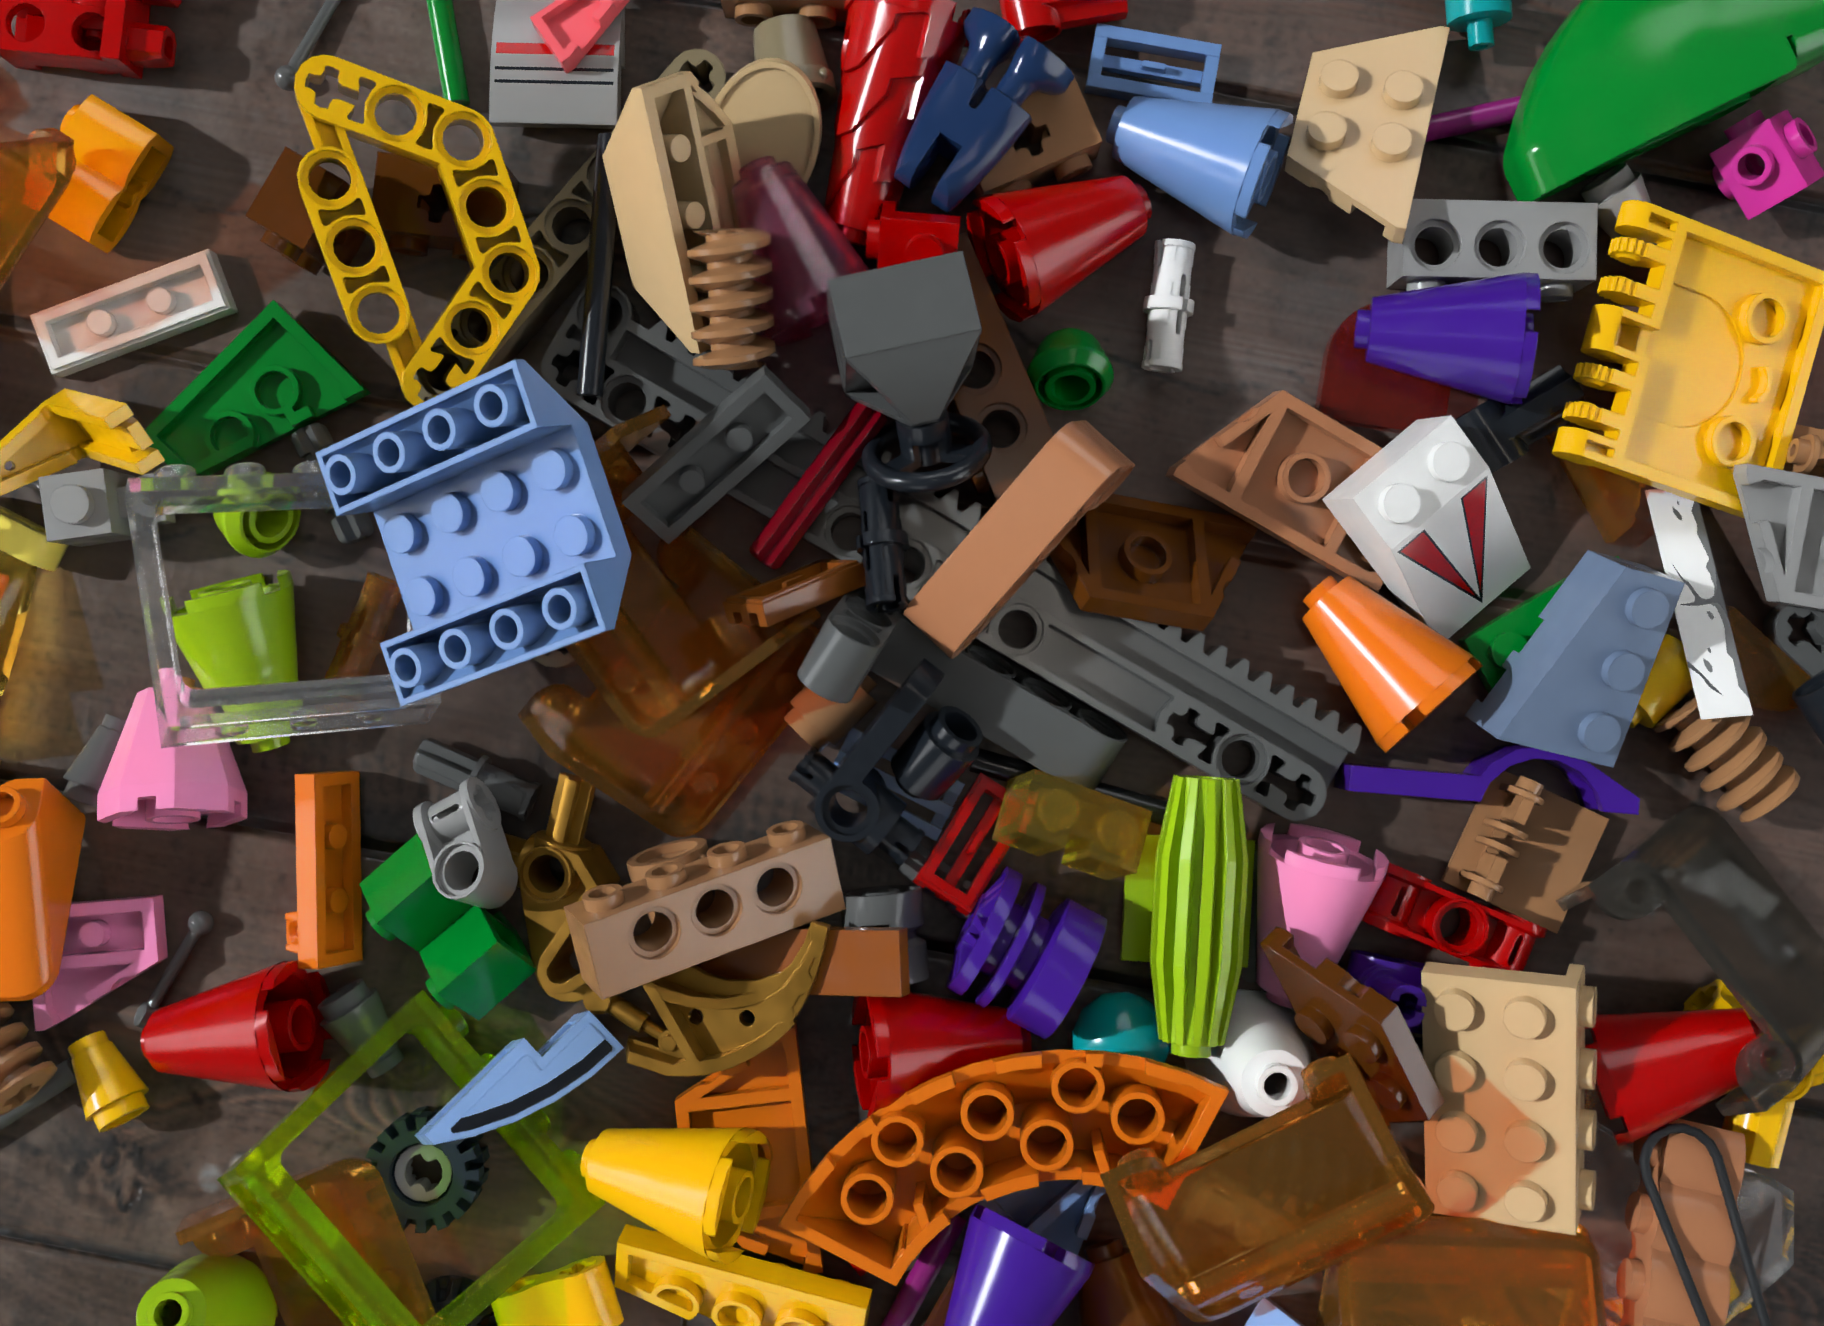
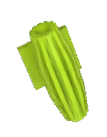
M1173 775L1160 834L1127 832L1120 959L1123 961L1150 962L1158 1039L1171 1043V1053L1181 1057L1208 1058L1211 1056V1047L1223 1046L1225 1044L1242 967L1248 968L1255 840L1246 839L1240 779Z

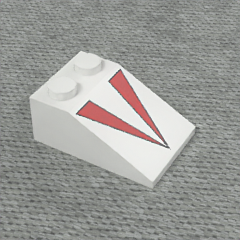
M1452 415L1415 420L1322 499L1405 612L1447 639L1531 568L1489 466Z

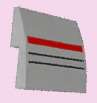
M496 0L490 61L489 123L494 127L614 129L621 115V69H625V7L576 68L566 74L535 30L530 19L531 16L556 0Z

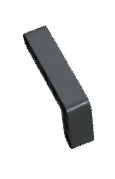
M866 585L846 593L827 617L798 669L797 675L808 689L827 700L836 703H848L852 700L870 671L900 687L919 662L925 658L945 673L938 687L926 701L928 705L937 710L944 706H954L965 711L977 722L983 737L1067 786L1084 793H1093L1128 740L1127 734L1123 729L1105 715L976 640H973L958 656L950 659L903 614L905 609L896 612L878 613L877 605V610L873 612L866 610Z

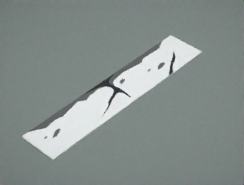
M1660 489L1645 490L1665 574L1685 583L1674 612L1700 718L1705 720L1751 716L1753 711L1700 505L1698 502Z

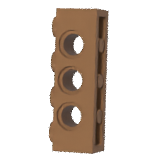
M785 821L768 828L766 831L767 836L747 843L729 841L715 845L707 851V857L684 865L681 862L660 864L649 869L645 873L646 878L624 886L619 884L600 885L586 891L582 895L581 901L564 906L582 980L604 1000L810 923L813 920L845 910L846 907L831 838L803 821ZM774 869L771 883L764 890L757 892V885L761 876L766 871ZM715 890V897L711 906L704 912L696 914V907L700 898L705 893ZM655 912L651 927L645 933L633 936L637 921L643 915Z

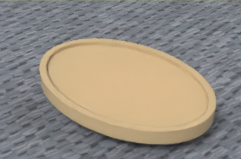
M763 58L753 61L737 71L726 82L715 99V102L733 124L752 224L775 218L789 208L798 198L813 172L822 138L820 103L815 88L807 75L799 67L787 60Z

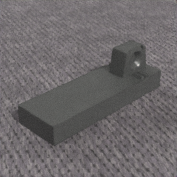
M763 364L737 390L725 398L622 491L621 503L669 545L811 420L810 410Z

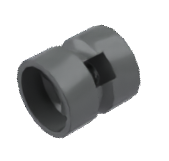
M890 885L843 892L846 909L841 911L842 927H877V925L907 927L910 984L928 979L926 940L916 935V930L925 924L922 888L916 885Z

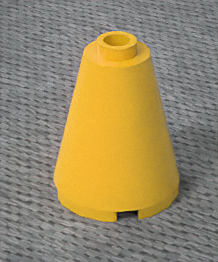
M607 1128L600 1133L597 1139L590 1140L586 1145L581 1158L580 1171L581 1175L585 1177L588 1191L703 1257L713 1262L729 1265L737 1260L744 1251L733 1247L741 1231L753 1234L758 1224L766 1198L770 1160L758 1157V1144H768L766 1136L760 1131L750 1128Z

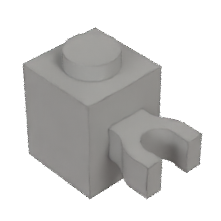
M99 468L38 477L47 542L83 547L143 538L141 521L157 525L176 523L174 510L163 508L152 511L147 503L148 495L152 490L171 487L168 474L160 472L144 474L135 479L132 475Z

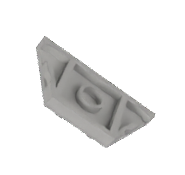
M1748 463L1734 465L1733 477L1766 601L1824 612V478Z

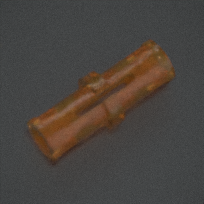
M369 571L348 623L341 622L336 636L340 638V642L325 677L318 687L322 693L350 704H358L361 691L378 653L383 654L380 643L388 640L385 638V635L402 598L397 581Z

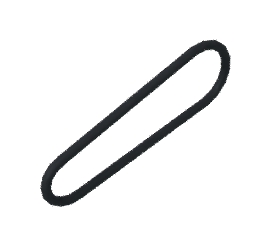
M1685 1123L1667 1124L1650 1134L1642 1146L1639 1159L1641 1177L1700 1326H1711L1653 1180L1650 1167V1158L1655 1145L1661 1138L1674 1133H1685L1695 1137L1705 1145L1712 1157L1760 1326H1771L1723 1157L1714 1140L1701 1129Z

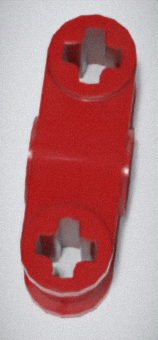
M1389 862L1386 877L1362 921L1407 940L1408 938L1417 940L1467 961L1470 966L1524 971L1537 938H1545L1548 929L1494 906L1488 908L1431 884L1432 880ZM1457 908L1460 914L1459 927L1455 933L1443 938L1440 931L1441 919L1446 912Z

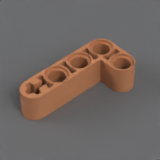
M1086 420L1067 423L1044 445L908 604L903 614L950 659L955 658L982 632L1088 510L1099 507L1116 491L1131 473L1135 464Z

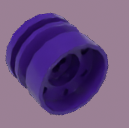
M1007 866L995 883L985 894L981 895L969 914L954 947L953 965L946 982V987L962 995L968 990L978 973H983L975 996L976 1004L985 1008L999 994L1003 986L1006 985L1012 988L1006 1013L1007 1019L1047 1039L1064 1020L1088 977L1106 931L1107 919L1067 897L1047 920L1040 916L1046 887L1035 881L1019 904L1015 903L1023 875Z

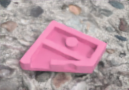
M163 895L71 902L58 977L45 993L32 999L35 1031H45L60 1024L168 958Z

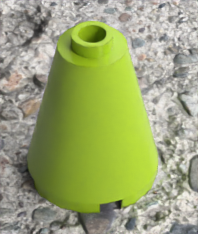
M277 570L278 583L266 585L263 573L190 590L191 600L184 601L185 606L179 608L176 607L173 596L157 603L162 619L234 742L238 745L250 744L253 753L269 751L289 744L291 742L289 733L300 727L294 582L290 570Z
M227 1252L203 1253L175 1266L144 1294L137 1308L136 1326H274L276 1317H278V1300L270 1279L254 1262Z

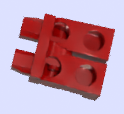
M0 0V57L15 68L42 71V66L79 69L98 74H120L123 77L142 79L143 68L173 67L176 56L177 43L175 33L168 26L149 24L151 5L178 8L182 0ZM14 16H17V18H16V26H15V35H13L12 29H11V23H12L13 17H14Z

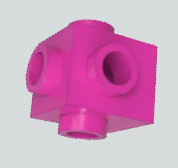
M1788 109L1767 120L1761 110L1754 112L1723 131L1729 143L1709 154L1716 165L1713 167L1712 172L1718 188L1728 199H1736L1748 220L1824 177V171L1813 154L1818 149L1813 132L1801 118L1793 119Z

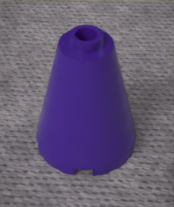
M1522 272L1374 296L1371 299L1370 310H1357L1354 348L1366 349L1365 362L1501 403L1521 405L1522 398H1526L1529 391L1539 332L1533 331L1534 316L1533 313H1527V309L1540 310L1541 284L1538 273Z
M976 1203L970 1214L944 1326H1052L1089 1279L1095 1265L1010 1219Z

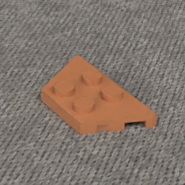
M1284 390L1272 392L1169 467L1165 475L1166 477L1345 578L1350 575L1374 592H1379L1382 587L1383 581L1322 500L1382 448Z

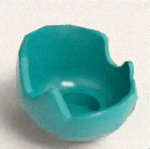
M1130 992L1101 994L1081 1010L1073 1029L1074 1050L1108 1051L1145 1057L1166 1063L1171 1051V1043L1158 1039L1155 1005L1142 996Z

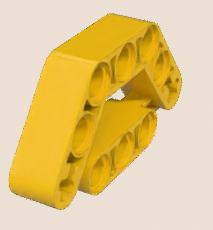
M323 54L309 58L299 67L295 74L294 82L295 98L314 150L308 152L299 164L297 179L300 194L348 324L354 334L362 340L373 344H386L405 398L413 406L425 402L418 396L422 385L414 379L416 371L420 368L433 371L444 357L440 353L431 351L435 341L439 339L450 353L470 360V364L464 372H462L457 364L452 363L442 379L446 386L452 389L476 378L536 291L540 281L539 262L493 128L483 115L471 108L335 56ZM326 75L333 76L338 79V91L342 95L358 100L359 86L371 89L372 91L365 101L363 124L350 120L354 114L355 105L340 99H332L328 109L316 105V93L311 88H308L309 83L321 85ZM388 100L403 102L413 112L415 119L413 129L403 135H392L385 132L377 124L375 118L377 107ZM455 125L466 126L473 130L480 142L478 156L474 159L463 161L449 155L442 141L443 132ZM348 137L429 166L437 171L471 270L422 341ZM322 163L339 165L347 172L350 178L349 190L338 199L328 200L319 197L309 185V177L313 169ZM475 191H487L498 198L503 212L498 225L485 228L477 225L470 219L466 209L467 198ZM347 229H357L366 233L374 245V255L371 261L362 267L347 266L339 261L333 248L334 240L339 233ZM497 256H511L517 259L523 267L524 282L521 288L514 293L500 291L492 284L489 277V267ZM373 294H380L393 301L397 308L398 318L395 326L390 331L377 334L368 331L362 326L357 311L363 298ZM463 309H472L479 312L485 318L488 326L485 340L474 348L460 345L454 339L451 332V323L454 316ZM432 394L431 396L428 397L427 400H429V399H431V398H433V397H435V396H438V395Z

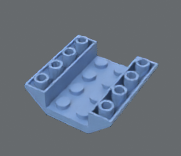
M514 359L315 453L336 516L373 512L413 628L410 632L380 643L401 707L615 629L632 552L588 423L524 359Z

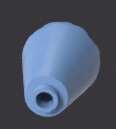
M1134 96L1127 107L1118 105L1114 110L1107 128L1106 142L1113 144V159L1231 235L1247 239L1254 231L1258 222L1246 218L1254 203L1266 207L1288 148L1290 137L1279 133V129L1292 124L1293 115L1274 108Z

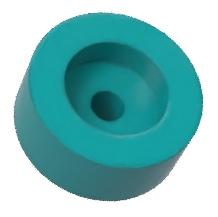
M1445 0L1447 27H1450V31L1467 32L1468 49L1470 51H1482L1494 47L1493 28L1507 23L1513 17L1512 0Z

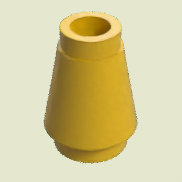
M104 1030L89 1034L72 1043L67 1048L72 1058L71 1063L86 1121L94 1120L99 1132H105L121 1126L150 1108L144 1096L149 1091V1088L114 1043L109 1040Z

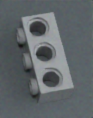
M1413 199L1402 244L1394 243L1387 239L1386 289H1406V291L1526 272L1538 273L1541 284V302L1552 303L1572 300L1573 293L1596 281L1598 203ZM1417 238L1427 239L1436 246L1439 254L1437 265H1429L1419 259L1415 251V240ZM1480 240L1491 241L1499 248L1501 253L1500 267L1492 266L1483 260L1479 252ZM1545 241L1556 244L1562 250L1564 255L1563 268L1555 267L1547 261L1543 252Z

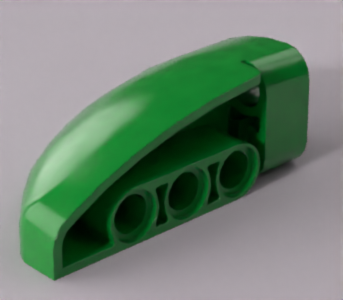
M1582 0L1568 14L1546 45L1527 79L1512 120L1503 155V169L1517 201H1542L1705 126L1742 107L1752 100V96L1807 72L1824 60V0Z

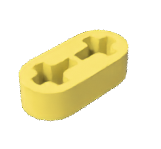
M0 506V550L33 566L48 571H56L69 545L47 542L44 527Z

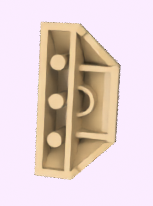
M680 71L631 89L602 157L632 286L691 353L701 354L711 349V345L693 340L691 332L710 325V319L691 313L690 305L708 298V291L689 285L688 278L707 271V264L687 258V250L706 243V239L704 236L692 231L721 228H753L732 121L715 100L698 86L699 81L691 71Z

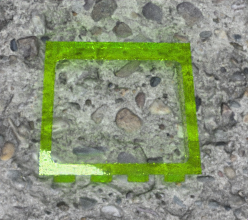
M424 990L409 998L304 1099L217 1178V1181L345 1326H466L606 1203L588 1191L585 1177L581 1175L580 1171L582 1156L571 1149H565L562 1152L546 1134L551 1129V1122L542 1109L514 1123L495 1129L554 1197L557 1205L556 1211L550 1219L424 1325H421L283 1168L281 1154L284 1149L405 1033L414 1035L460 1089L465 1087L495 1057L489 1053H483L479 1056L464 1038L468 1034L469 1028L461 1014L454 1008L452 1010H448L443 1006L438 1008Z

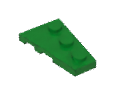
M272 300L163 410L145 431L154 443L149 447L158 449L165 459L164 462L183 481L195 483L294 433L298 429L312 424L371 394V392L282 304Z

